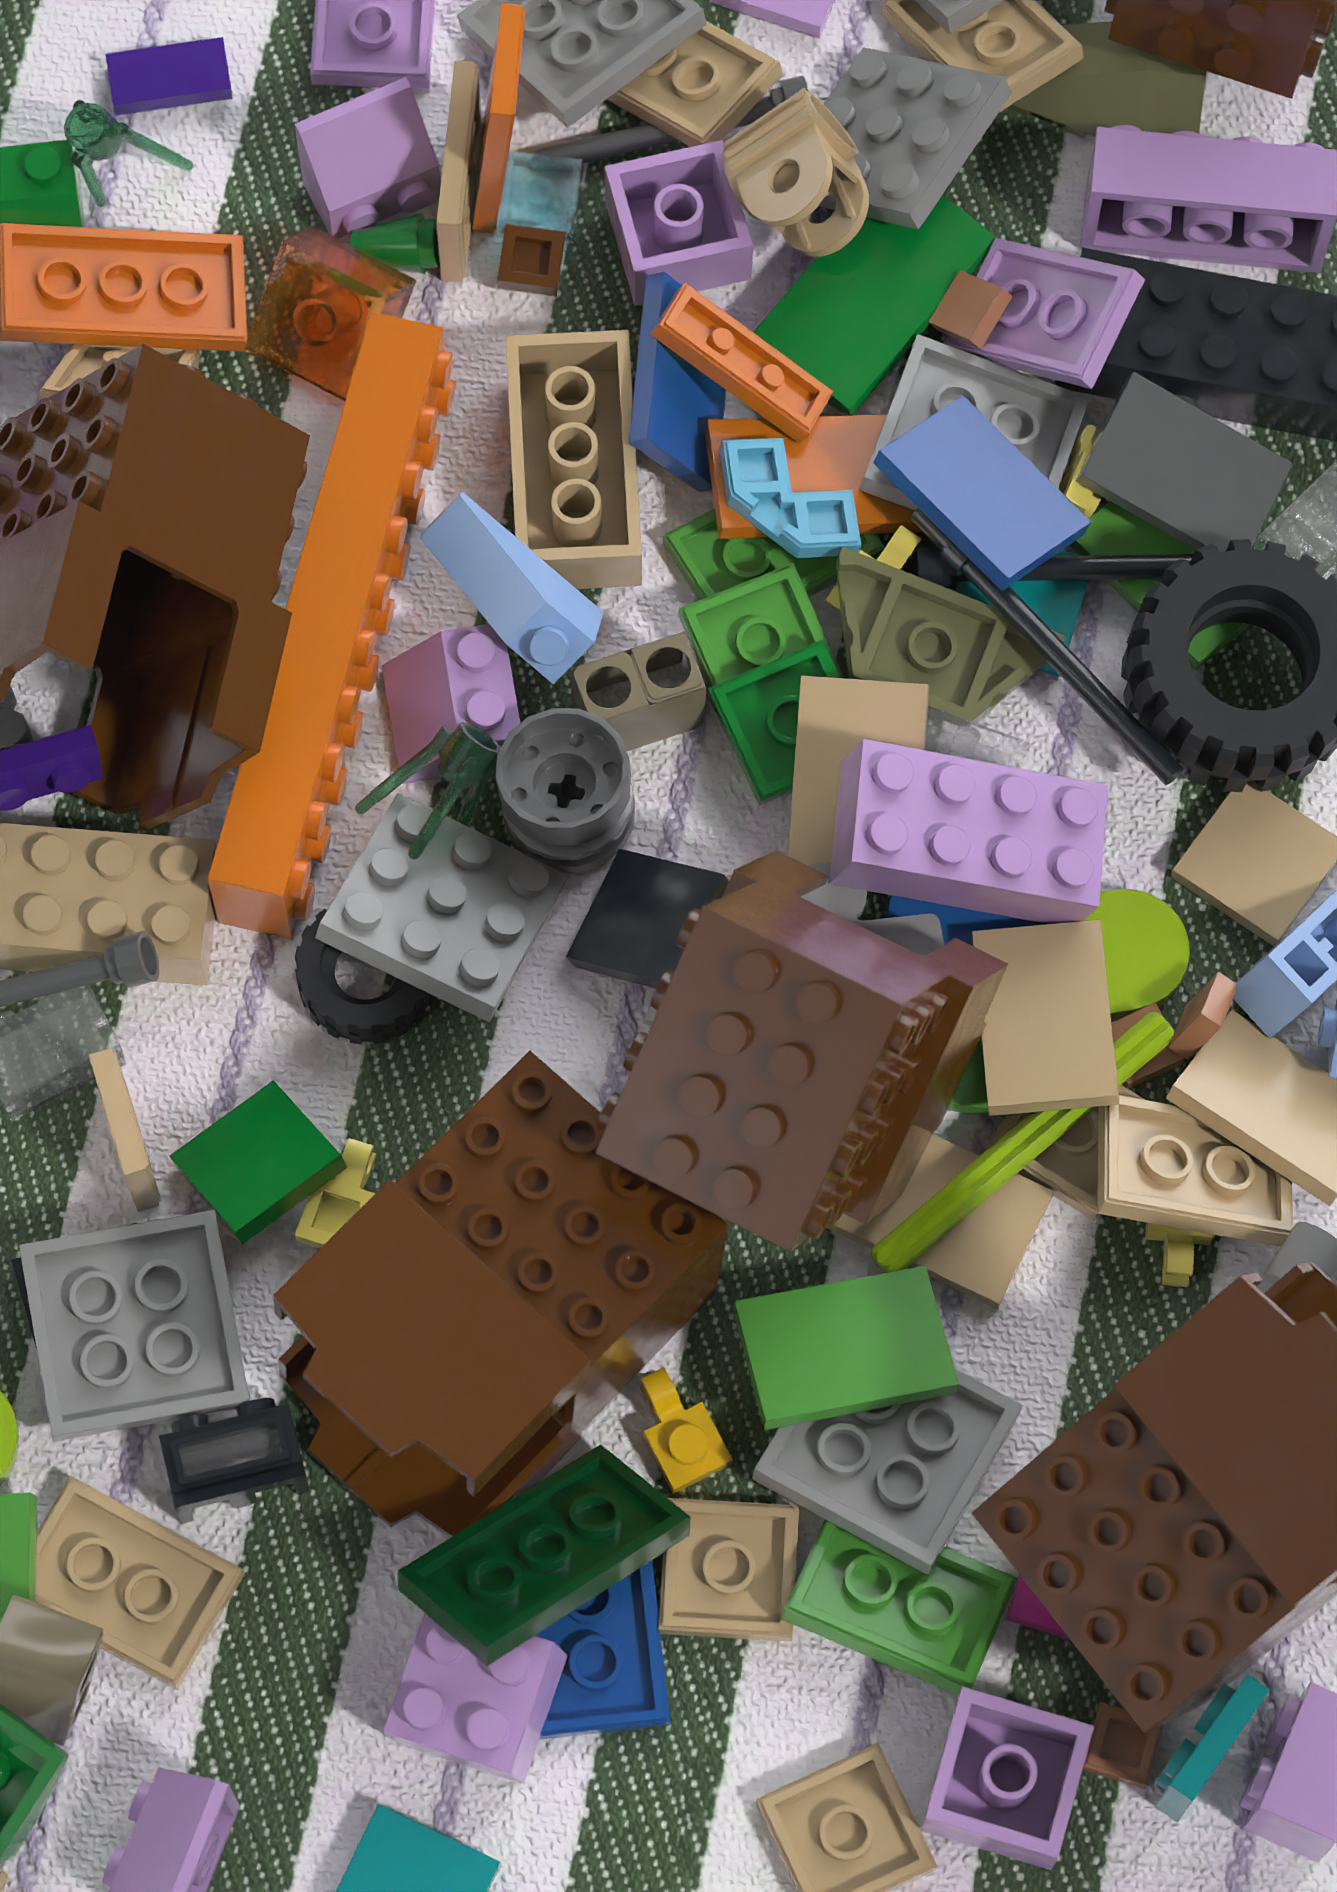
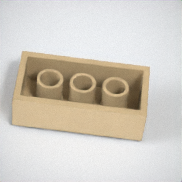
M629 330L505 336L515 537L576 589L642 586V547L636 447L629 443L633 405Z
M0 823V969L36 972L105 954L106 947L114 945L117 937L145 931L154 943L159 960V977L155 982L207 986L216 918L208 876L217 848L216 841Z

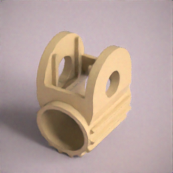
M801 89L725 141V144L722 145L724 148L723 164L726 176L740 204L752 217L777 229L785 241L798 252L812 257L826 256L843 248L859 232L869 207L868 189L861 171L853 158L859 154V150L844 127L826 108L819 97L816 98L811 90ZM835 195L836 208L831 217L822 223H812L811 213L819 206L824 197Z

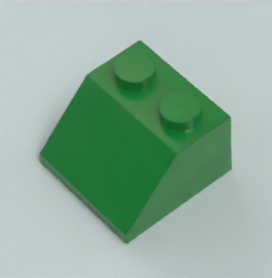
M72 139L0 147V223L85 227L80 173Z

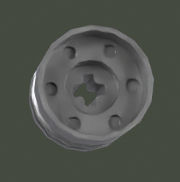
M552 708L529 716L509 732L497 754L496 782L502 802L501 808L504 815V823L513 847L563 873H582L607 863L617 854L619 848H624L634 828L635 798L631 783L630 761L620 734L603 718L581 709Z

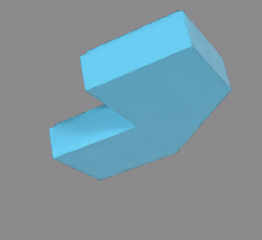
M783 438L722 441L719 453L728 507L796 558L839 556L842 546L859 552L861 540L853 490L792 493Z

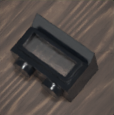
M273 1398L251 1400L236 1407V1417L212 1423L208 1414L186 1416L171 1424L172 1433L159 1436L173 1505L181 1524L194 1521L191 1510L193 1508L229 1500L232 1508L246 1507L257 1502V1492L293 1483L297 1495L310 1492L289 1403L276 1406Z

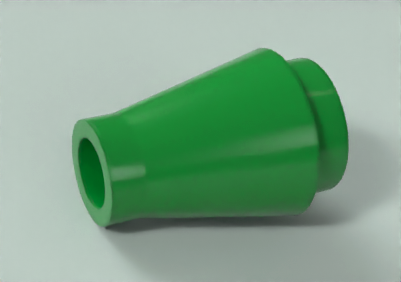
M420 213L366 229L352 230L351 254L354 265H370L419 274H426L428 268H439L437 219H425L423 214Z

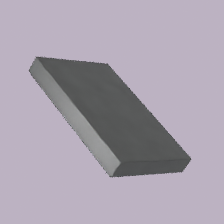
M1133 372L1126 379L1075 481L1195 550L1214 544L1217 546L1219 553L1226 552L1230 540L1250 539L1252 548L1293 463Z

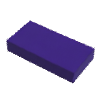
M224 37L106 53L115 116L233 99Z

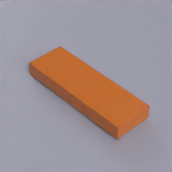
M684 283L675 292L650 334L798 443H801L810 434L833 393L830 388L687 283Z

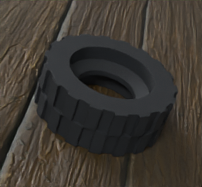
M324 908L315 915L316 920L312 925H307L301 934L302 943L300 946H297L295 953V974L299 994L304 1008L307 1007L309 1009L310 1018L317 1026L321 1024L325 1027L329 1035L337 1039L339 1037L349 1039V1042L352 1044L362 1045V1042H374V1045L386 1043L388 1038L394 1036L399 1038L408 1033L410 1026L414 1023L418 1025L425 1017V1009L428 1004L432 1005L435 996L398 978L389 991L374 999H358L345 993L335 978L336 962L342 951L315 938L319 924L327 912Z

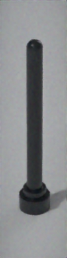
M917 545L915 576L948 589L955 588V582H970L964 574L956 576L939 558L942 551L936 545ZM1193 554L1053 556L1018 581L1162 579L1165 570L1178 559L1186 560L1190 564Z

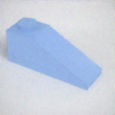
M461 491L421 533L420 539L505 644L551 683L554 684L595 643L604 612L464 492Z
M1337 889L1236 982L1235 988L1237 990L1233 999L1270 1039L1309 1007L1337 980Z

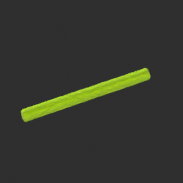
M1149 1012L1113 1042L1118 1087L1171 1043L1175 1032L1158 1012ZM1094 1107L1031 1112L873 1246L871 1258L876 1266L883 1273L906 1269Z

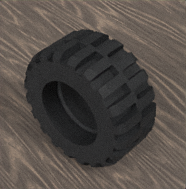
M1250 539L1230 540L1226 552L1219 553L1217 546L1210 544L1196 549L1190 564L1186 560L1178 559L1165 570L1161 582L1153 583L1144 596L1126 641L1127 647L1122 658L1121 677L1127 681L1123 692L1126 708L1132 714L1138 713V721L1178 762L1192 769L1188 779L1203 786L1206 785L1209 777L1223 780V791L1242 793L1247 781H1256L1260 792L1279 788L1284 776L1288 775L1291 780L1298 781L1313 771L1318 760L1326 761L1337 749V576L1331 574L1327 579L1323 578L1316 572L1320 562L1305 553L1302 554L1299 561L1284 555L1286 545L1268 541L1264 550L1251 549ZM1229 622L1246 623L1267 630L1278 637L1295 657L1302 676V687L1299 694L1286 705L1262 711L1244 710L1218 700L1203 687L1191 667L1188 649L1193 637L1206 628Z

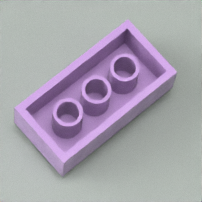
M1117 125L1111 128L1097 127L1086 183L1080 250L1084 247L1118 254L1320 273L1337 218V150L1324 149L1315 143H1298L1293 146L1263 143L1254 137H1238L1233 140L1209 138L1192 131H1177L1172 134L1148 132L1131 125Z
M863 739L840 765L829 884L1046 924L1083 921L1100 904L1109 785Z

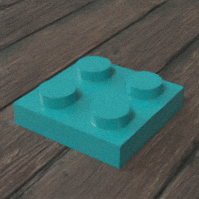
M1248 1674L1236 1690L1226 1683L1221 1686L1194 1726V1729L1204 1736L1198 1745H1195L1185 1738L1155 1782L1166 1790L1156 1808L1177 1823L1269 1693L1270 1690Z

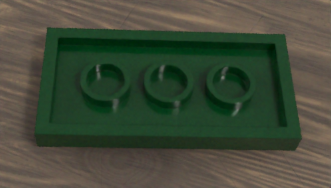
M600 1444L398 1570V1590L484 1665L489 1666L690 1536L691 1517Z

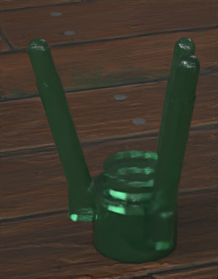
M77 100L73 104V109L66 117L64 124L65 137L75 148L70 160L80 169L89 192L99 207L105 206L107 199L92 164L94 161H102L113 157L120 150L122 143H130L185 171H191L194 167L190 159L134 131L126 123L118 122L110 113L96 103H85L83 100Z
M461 722L454 732L442 725L428 745L370 791L366 797L356 804L355 811L358 814L366 813L439 754L441 761L436 768L450 784L408 851V856L411 859H418L461 791L469 788L456 820L468 826L487 782L496 770L497 754L501 747L491 736L470 723Z

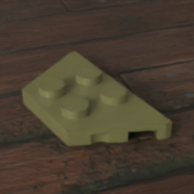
M842 546L836 561V573L849 679L928 684L927 716L967 731L1047 663L995 607ZM1053 631L1063 642L1065 641V635Z

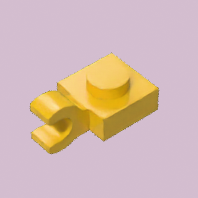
M664 1367L640 1379L642 1383L640 1389L659 1423L645 1430L643 1437L673 1494L732 1465L733 1459L703 1402L684 1410L675 1386Z

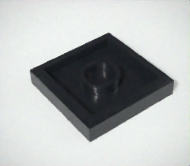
M619 848L566 958L576 968L656 988L667 970L672 972L676 970L684 951L683 948L677 946V940L689 914L695 908L701 911L703 906L711 903L713 900L722 898L729 880L721 873Z

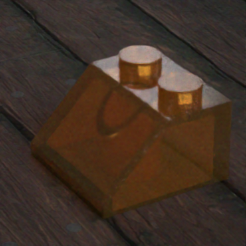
M311 226L282 241L248 334L245 349L345 402L370 313L375 312L403 318L417 280Z

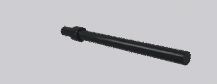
M919 508L913 512L910 519L942 551L939 558L956 576L964 574L1165 786L1173 782L1184 770L1180 763L1010 586L1001 591Z

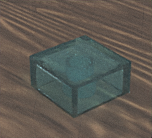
M509 151L498 220L500 233L504 234L505 223L565 231V241L575 242L584 172L582 159Z

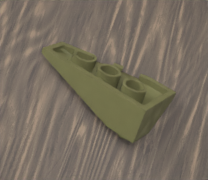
M1112 21L1062 25L1082 44L1083 59L1006 108L1024 116L1036 114L1065 125L1066 132L1084 138L1085 134L1095 137L1097 127L1111 128L1117 125H1131L1148 132L1172 134L1177 131H1192L1199 134L1206 71L1108 40Z

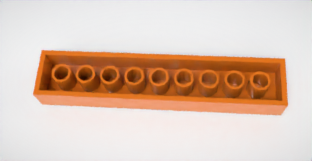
M375 312L370 313L285 608L292 612L261 750L258 754L240 765L208 876V883L220 924L292 940L297 921H307L309 919L316 888L315 884L309 883L314 861L324 863L331 840L332 827L325 825L330 804L338 806L341 804L346 788L348 770L341 768L346 747L355 749L360 738L364 715L363 712L357 711L362 690L371 692L376 681L379 655L373 654L378 634L387 636L391 627L395 600L389 599V593L393 579L402 581L407 570L410 544L404 543L408 524L418 525L420 522L426 495L425 489L419 488L424 469L434 470L440 449L441 435L435 434L439 415L448 417L454 401L456 381L450 380L453 353L445 351L443 327Z

